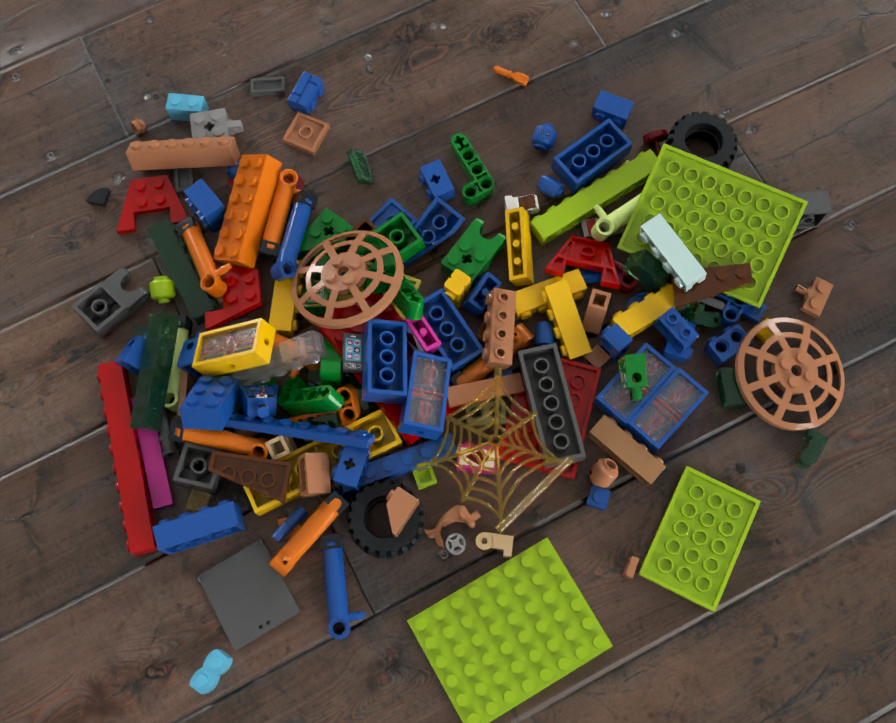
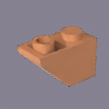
M592 289L582 323L585 332L599 335L611 293Z

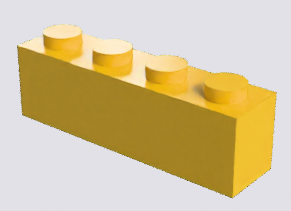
M523 207L505 210L509 280L516 287L534 284L529 214Z
M300 274L297 283L298 299L303 294L301 281L302 278H305V274ZM293 277L284 281L275 280L269 324L276 329L275 333L287 337H294V331L298 330V320H296L297 313H300L292 298Z
M579 268L563 274V278L556 276L516 291L515 319L525 320L534 313H544L549 310L547 304L542 301L540 292H542L541 288L564 279L568 282L574 301L582 299L586 294L587 286Z
M564 279L542 287L540 295L542 301L547 304L549 309L547 310L548 318L550 321H553L555 326L553 328L556 339L560 340L561 346H559L561 355L571 360L592 352L567 280Z
M667 283L659 289L660 291L655 294L654 292L649 293L640 303L638 301L632 303L628 310L615 313L612 316L610 326L612 327L617 323L632 338L654 325L661 315L671 307L675 308L672 284Z

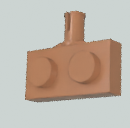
M819 277L813 279L808 289L797 284L794 291L803 295V303L800 310L816 319L820 317L833 284Z

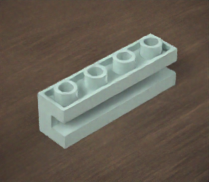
M660 213L640 227L639 236L645 244L648 243L650 245L652 254L655 258H660L663 262L664 270L668 274L671 273L675 278L674 282L678 288H683L687 292L695 283L698 282L699 284L705 280L706 271Z

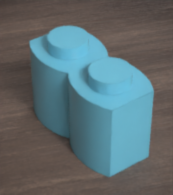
M222 649L213 650L206 657L203 667L194 673L189 685L200 694L211 692L217 686L220 676L230 668L233 657Z

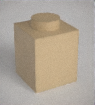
M279 435L265 442L272 460L281 458L297 449L293 438Z

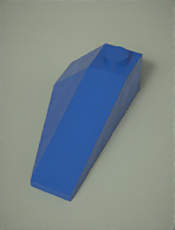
M436 196L414 225V229L423 239L426 248L404 262L403 265L407 267L452 236L464 222L465 218Z

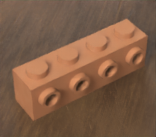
M494 288L486 295L485 304L487 305V312L484 316L486 330L483 333L485 348L482 351L481 358L484 360L483 367L506 370L512 365L516 291Z

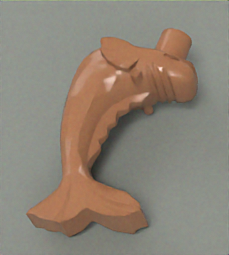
M455 505L443 514L434 529H424L428 538H435L436 543L444 548L445 544L441 536L443 527L455 521H460L473 529L476 526L475 521L481 515L477 510L470 514L465 506Z

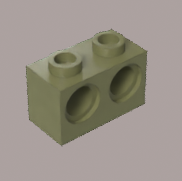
M499 398L487 402L465 405L467 430L506 428L504 400L500 401ZM497 409L500 411V415L494 417L490 414V411ZM477 410L481 413V416L474 418L470 413Z

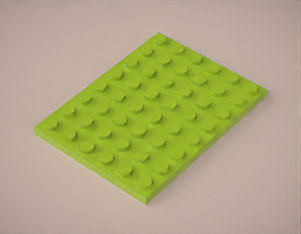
M664 143L617 249L663 268V262L660 258L654 257L648 243L645 244L639 236L640 227L660 213L702 268L750 263L752 284L729 292H723V294L760 308L808 201Z
M548 537L407 620L463 723H490L613 646Z

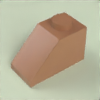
M397 487L396 490L392 489L386 498L388 501L387 509L391 530L395 537H398L420 503L417 498L400 487Z

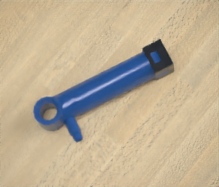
M305 190L293 194L290 206L293 208L276 263L271 267V275L276 281H284L295 276L299 266L296 261L311 211L315 210L318 197Z
M341 533L320 535L329 620L328 631L331 637L342 640L348 637L351 632L349 621L365 618L366 614L359 611L348 612L343 535ZM343 623L345 626L344 632L340 635L336 634L334 630L336 624Z

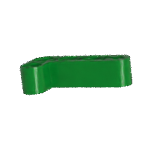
M462 133L453 135L451 138V151L470 180V183L466 184L462 189V201L466 206H475L493 195L494 180L467 137ZM467 194H473L474 196L468 197Z
M384 266L383 274L394 277L396 267ZM371 268L368 271L376 272L377 268ZM403 275L401 287L392 301L407 319L420 320L423 315L424 298ZM366 278L363 290L371 284L372 279ZM380 282L371 294L386 293L391 284Z
M325 338L323 359H321L320 365L321 385L341 386L343 374L342 359Z
M296 375L295 378L290 377L286 381L278 397L277 404L291 416L337 411L343 406L345 399L331 385L310 387Z

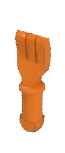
M500 66L493 67L495 74L507 77V79L510 78L513 82L526 87L529 76L520 72L512 73L511 70H506Z

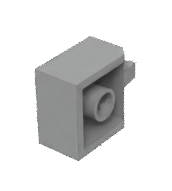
M225 108L189 114L192 139L221 136L231 137L236 133L244 132L242 121H232V119H229Z

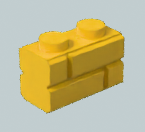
M455 269L451 274V278H448L444 283V291L454 306L460 308L471 290V277L459 269Z

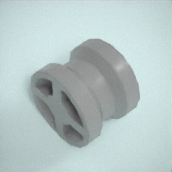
M453 533L447 537L445 542L447 551L452 555H459L465 550L466 543L461 534Z

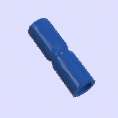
M299 505L287 517V520L274 531L272 536L281 543L308 512Z

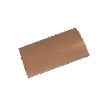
M304 453L299 456L300 497L330 494L328 453Z

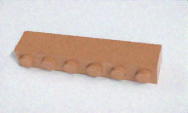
M227 136L134 141L130 143L126 151L133 171L236 166L240 157L235 137Z

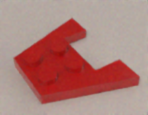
M167 174L132 179L130 181L117 227L118 234L137 231L135 215L170 210L171 224L173 226H176L188 217Z
M572 235L544 271V274L563 278L565 265L601 272L600 286L617 290L620 287L609 242L597 241L581 236Z
M232 267L228 272L220 276L227 284V290L223 295V309L205 312V327L207 331L214 330L262 306L261 278L258 269Z

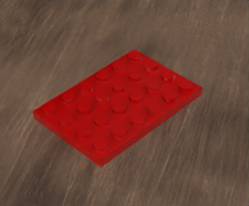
M560 358L581 439L584 442L601 368ZM525 391L524 393L515 394L497 459L574 480L578 462L544 469Z

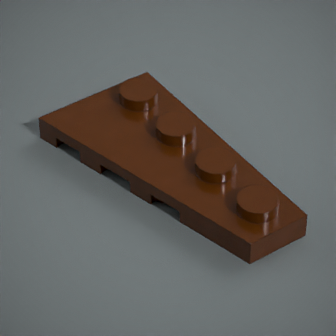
M750 263L703 268L707 273L705 280L699 284L698 282L695 283L687 292L683 288L677 287L674 282L675 278L671 274L675 309L752 284Z
M212 450L208 471L285 504L293 463Z

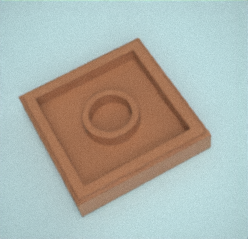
M298 111L282 138V142L315 156L330 129V124Z

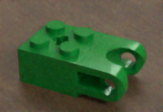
M325 208L305 231L297 260H303L315 246L324 240L340 233L353 231V226L328 208ZM348 237V238H344V239L338 240V241H336V242H334V243H331V245H334V244H337V243H340V242H343V241L354 240V239H353L354 237ZM350 245L334 250L337 254L344 253ZM325 248L317 252L312 259H315ZM328 253L320 259L316 266H324L331 259ZM312 273L314 279H320L321 273Z
M402 211L372 231L385 236L397 247L403 263L426 248L423 239ZM366 237L363 240L374 246L377 250L389 247L384 241L377 238ZM359 246L356 254L361 257L371 253L370 250ZM393 253L382 256L384 266L396 267ZM376 258L375 263L369 269L377 268Z
M476 218L440 263L441 272L450 278L455 269H459L471 277V289L479 277L484 275L492 265V262L507 242V236L502 233H498L493 239L483 238L480 234L483 231L484 221Z

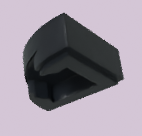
M109 188L97 189L88 196L86 201L88 204L106 207L111 190Z

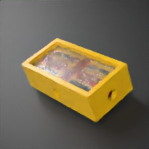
M263 318L199 333L192 367L202 375H211L213 377L270 364L276 329Z

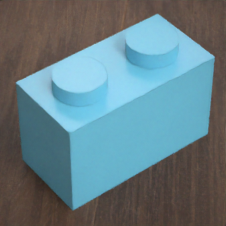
M169 93L165 109L171 120L190 121L189 114L208 111L209 107L204 96Z

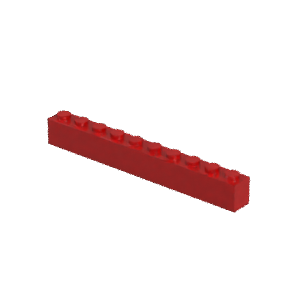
M112 361L97 365L99 372L96 373L98 382L101 383L102 390L99 393L101 400L104 401L103 415L108 423L106 433L111 440L109 450L115 462L112 464V467L118 479L116 490L121 497L119 507L125 519L122 524L128 536L126 547L132 555L139 556L158 550L153 526H156L131 404V398L133 397L128 370Z

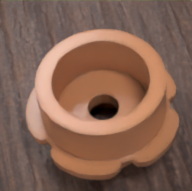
M134 118L130 122L133 132L136 135L144 134L146 129L145 123L142 119Z

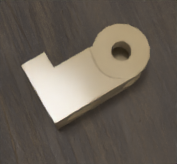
M482 532L476 537V546L482 552L490 550L504 552L503 558L511 559L514 536Z

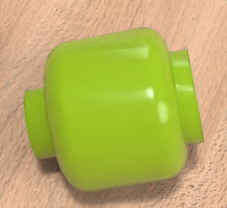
M169 276L154 277L153 281L149 283L151 298L158 300L159 304L170 303V299L176 296L174 281L169 279Z

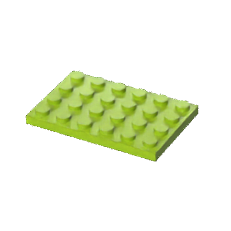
M686 466L637 575L711 612H715L761 501Z

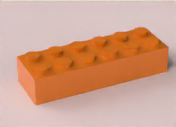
M268 154L241 155L233 188L229 196L228 206L219 232V238L214 250L213 260L224 265L230 263L232 267L254 269L282 167L280 161Z

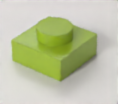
M431 464L412 470L419 490L438 484Z

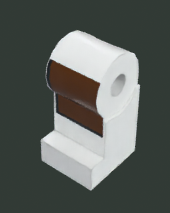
M531 194L522 197H512L510 195L504 197L505 210L523 207L529 215L540 211L536 195Z

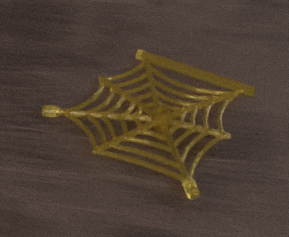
M495 366L494 377L496 379L470 402L445 416V435L439 450L432 460L416 465L419 472L429 469L428 467L433 465L442 468L452 475L460 488L462 495L460 502L463 503L465 500H470L487 506L499 518V524L495 528L501 534L573 460L569 456L564 460H560L544 446L535 427L534 417L537 416V412L531 413L510 396L500 379L502 377V367ZM496 383L495 391L474 410L458 420L452 417L478 400ZM500 386L509 400L529 416L522 419L505 405L500 396ZM495 396V407L487 414L468 425L461 422L478 411ZM499 401L511 416L520 421L519 423L514 424L499 412ZM495 411L494 419L488 425L478 430L471 427ZM499 416L513 427L505 430L499 424ZM531 420L532 429L538 443L548 455L538 453L531 444L525 423ZM451 421L453 422L451 445L446 456L437 459L446 442ZM494 423V434L489 436L482 432ZM457 424L460 427L458 447L456 453L450 454L455 442ZM522 426L524 437L532 450L524 448L520 441L517 430L519 427ZM463 428L468 430L467 449L460 451ZM498 428L504 433L498 435ZM471 432L478 435V443L470 448ZM512 432H515L516 440L520 446L515 445L510 435ZM507 436L510 443L504 442L502 439ZM482 437L489 440L488 442L481 444ZM494 439H499L497 444L492 443ZM490 446V448H489V450L487 451L486 454H485V452L481 449V448ZM501 446L510 448L499 456V448ZM478 450L482 454V461L474 451ZM494 450L495 458H489ZM514 450L521 451L509 458L500 469V460L507 453ZM471 453L476 457L480 464L477 471L472 463L463 456L464 454ZM526 453L535 456L515 466L501 484V474L506 465L513 459ZM459 457L470 466L474 474L471 481L464 467L452 460V458ZM540 458L548 460L529 469L520 476L510 488L502 503V489L518 468ZM449 461L462 470L468 485L465 492L455 473L438 463ZM495 461L496 471L484 467L486 462ZM554 462L558 463L559 465L504 518L503 511L507 500L519 482L528 474L544 465ZM486 470L495 474L497 483L488 478L480 477L481 471ZM478 479L496 486L497 496L487 490L473 487L474 483ZM476 490L498 501L499 513L488 503L477 498L467 497L469 492Z

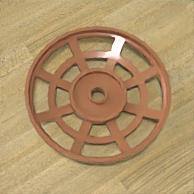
M355 230L334 235L315 246L300 262L292 280L291 290L295 306L310 323L327 329L350 328L367 322L380 314L397 295L404 275L401 255L397 247L389 239L375 232ZM355 236H357V237L355 238V240L343 241V242H340V243L331 245V243H334V242H336V241H338V240H341V239H344V238H348V237H355ZM366 236L384 241L389 247L377 250L374 246L363 240ZM351 245L348 252L337 254L334 250L342 246ZM359 246L370 250L371 253L361 257L356 254ZM325 248V250L322 251V252L314 259V261L311 263L310 266L305 267V265L309 262V260H310L317 252H319L321 249ZM328 253L331 259L324 266H316L320 259ZM390 253L394 254L396 262L394 277L383 274L384 263L382 256ZM376 258L377 271H368L366 262ZM348 271V273L340 276L342 272ZM312 273H321V281L312 287ZM300 274H307V292L298 299L297 283ZM366 278L372 279L371 284L361 293L358 288L362 286ZM380 282L391 284L385 295L370 308L365 298L376 289ZM325 287L330 292L329 300L320 298L316 293ZM352 293L354 296L348 300L337 301L338 295ZM312 298L319 305L326 307L324 318L311 314L302 305ZM358 303L363 311L349 318L332 319L334 308H344Z
M788 317L766 320L752 328L742 339L737 349L735 375L740 393L751 410L768 424L788 431H804L825 423L838 409L844 393L845 377L843 366L831 342L810 324ZM788 322L803 327L802 334L794 332L781 333L775 323ZM765 327H768L774 335L762 345L760 350L748 346L753 337ZM811 332L825 344L831 353L830 355L826 356L821 347L810 339ZM785 338L800 339V347L790 348ZM775 341H778L783 351L776 356L767 353L768 348ZM809 344L816 349L821 358L814 360L807 353ZM745 354L757 357L756 372L758 381L747 384L745 377ZM764 360L772 363V375L766 378L763 370ZM831 362H835L839 377L838 390L831 386ZM825 365L827 373L826 382L818 377L817 367ZM792 367H795V368L797 369V371H798V375H797V376H795V375L792 373V371H791V368H792ZM776 383L784 391L782 399L770 389V384ZM817 385L824 391L813 402L810 390ZM762 388L765 394L775 404L779 405L774 416L760 406L752 395V391ZM802 394L806 405H794L789 402L792 395ZM828 394L836 398L832 409L825 416L818 419L815 408L824 402ZM786 409L795 412L808 411L810 423L795 424L781 419Z

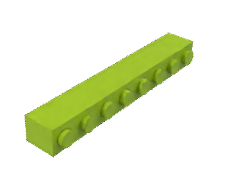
M651 149L646 152H640L635 159L627 160L617 170L609 171L604 178H598L593 181L591 186L581 188L573 197L569 196L558 206L550 207L545 214L535 216L531 220L530 231L541 246H544L578 225L581 220L588 219L596 214L594 209L596 204L604 209L646 183L657 160V156Z

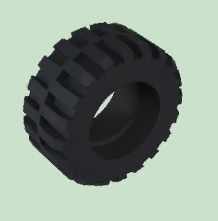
M696 111L692 112L691 115H683L671 127L665 142L667 145L695 155L689 151L685 141L690 139L704 140L713 147L715 155L700 158L729 169L738 149L737 135L732 133L733 127L727 125V121L724 118L720 119L719 115L715 113L711 115L706 111L702 113Z
M385 479L381 482L375 480L369 486L366 484L362 487L363 490L355 493L354 500L348 506L349 512L346 515L348 531L355 544L369 556L371 555L378 559L401 557L407 551H411L421 538L425 520L421 502L398 537L380 538L374 535L368 527L367 516L369 511L377 503L387 501L386 498L392 489L396 490L397 487H400L420 502L417 494L400 481L396 480V482H393L391 479Z

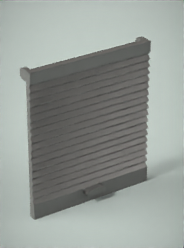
M262 538L196 576L234 651L241 649L301 612L283 577L268 565L272 557Z

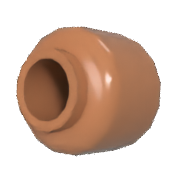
M609 458L598 459L589 469L591 482L595 486L602 488L610 486L619 474L617 464Z

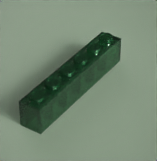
M166 218L146 229L191 316L197 325L205 322V312L215 311L218 305L214 298L210 299L208 293L200 287V277L197 269L192 266V263H194L190 253L186 254L184 250L186 245L183 239H178L176 235L178 230L175 224H170Z
M165 312L150 314L130 423L131 429L145 432L161 431L180 317Z

